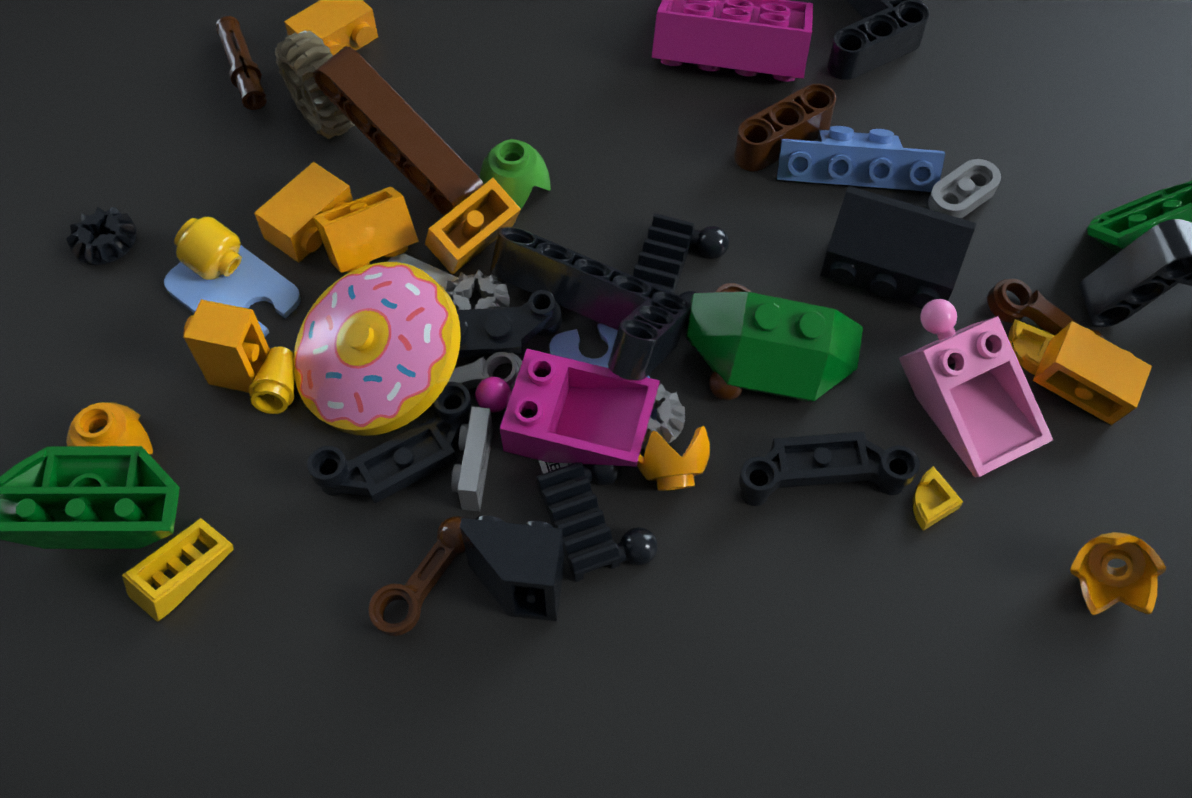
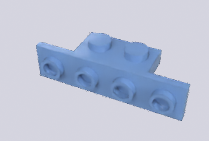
M832 126L829 130H819L818 141L781 139L777 180L931 192L933 186L940 181L945 152L903 148L899 137L895 136L892 131L885 129H872L869 133H856L849 127Z

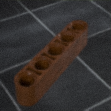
M343 47L313 72L314 80L324 95L442 215L445 216L484 185L478 175L353 48Z

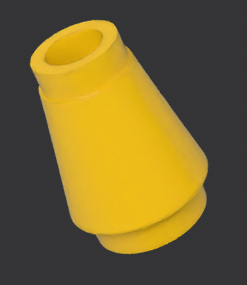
M279 346L271 348L249 387L251 403L259 411L268 414H279L284 412L287 406L294 400V353L288 348Z

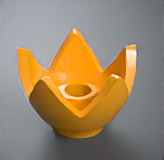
M100 402L87 406L74 417L68 429L67 446H142L149 455L153 454L149 436L138 420L141 415L128 406L118 403ZM105 426L101 431L96 432L98 428Z
M705 426L696 429L682 457L658 432L652 431L644 457L641 453L639 455L637 467L646 480H657L658 491L695 487L694 476L703 474L710 456V442Z
M1118 532L1101 534L1091 539L1079 550L1070 568V572L1080 579L1082 596L1092 615L1099 614L1118 602H1122L1142 613L1151 614L1157 598L1158 576L1166 571V565L1149 544L1133 535ZM1112 559H1122L1126 562V565L1120 568H1113L1108 565V562Z

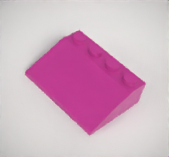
M662 0L656 14L652 58L660 59L662 64L669 66H680L683 62L698 64L697 67L706 71H718L722 67L735 69V73L742 76H756L757 73L773 74L772 77L774 79L785 82L794 81L795 78L804 79L812 35L813 3L792 0Z

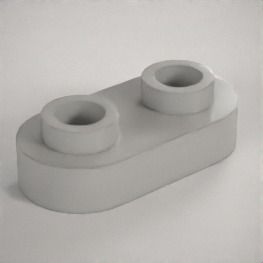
M972 159L965 162L933 186L928 200L929 209L962 219L995 194L1001 181L999 169L993 163L983 159Z

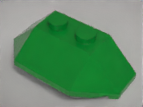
M1192 180L1158 190L1093 217L1087 227L1088 235L1115 253H1119L1161 222L1172 219L1192 222Z
M752 292L694 293L692 295L685 338L693 347H696L705 362L724 379L727 385L755 392L814 402L858 369L863 326L833 308Z
M142 446L45 447L14 465L0 476V540L42 549H141L173 534L180 487Z

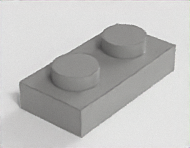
M472 407L469 424L462 423L460 428L459 450L464 451L462 465H454L451 489L452 492L458 493L462 510L479 512L481 510L493 436L490 408Z

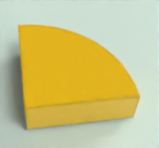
M1015 319L1010 328L1008 339L1019 364L1035 375L1047 345L1055 335Z
M934 466L922 476L913 495L914 516L923 531L958 510L963 503L962 499Z

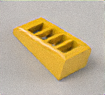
M200 518L125 572L122 577L126 592L138 606L155 621L159 622L173 611L234 550L233 544ZM198 540L209 551L202 554L193 544ZM184 555L193 563L187 566L179 558ZM169 569L175 576L170 579L164 572ZM154 583L158 589L155 590L151 585Z

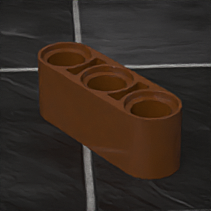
M823 84L808 85L744 120L738 128L735 149V162L737 165L747 171L762 170L779 160L781 139L814 141L818 138L819 130H829L836 103V94L833 89Z

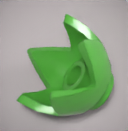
M516 139L505 140L491 149L482 163L479 178L483 184L494 178L521 209L534 186L551 190L549 172L542 156L526 142Z

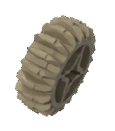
M304 30L298 34L295 32L285 37V40L278 43L275 48L276 63L280 68L279 73L283 77L284 85L287 87L290 97L297 105V109L300 110L309 124L315 128L316 132L322 134L327 139L336 135L338 137L348 132L355 125L324 95L313 77V72L333 56L330 48L325 46L323 40L311 31Z

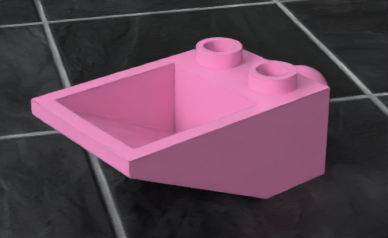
M944 299L929 301L922 308L920 320L922 326L928 332L937 335L938 340L900 357L899 360L917 400L972 475L980 477L1053 441L999 317L996 316L971 324L955 332L954 326L957 321L955 307ZM955 364L954 370L950 369L948 365Z

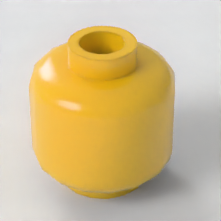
M212 217L188 220L180 228L174 239V244L177 246L176 255L179 261L205 280L216 279L222 274L226 277L230 276L242 260V257L238 254L241 245L239 237Z

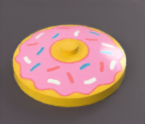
M380 262L366 265L349 272L335 281L312 305L296 339L293 356L294 379L304 404L317 418L335 429L361 436L388 433L407 425L419 417L442 393L449 382L458 359L461 339L460 322L451 297L438 282L423 270L399 262Z

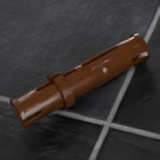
M232 16L222 17L216 23V31L220 36L231 68L229 76L232 84L238 88L242 104L246 109H260L267 102V96L260 83L262 75L260 69L252 61L240 29L239 21Z

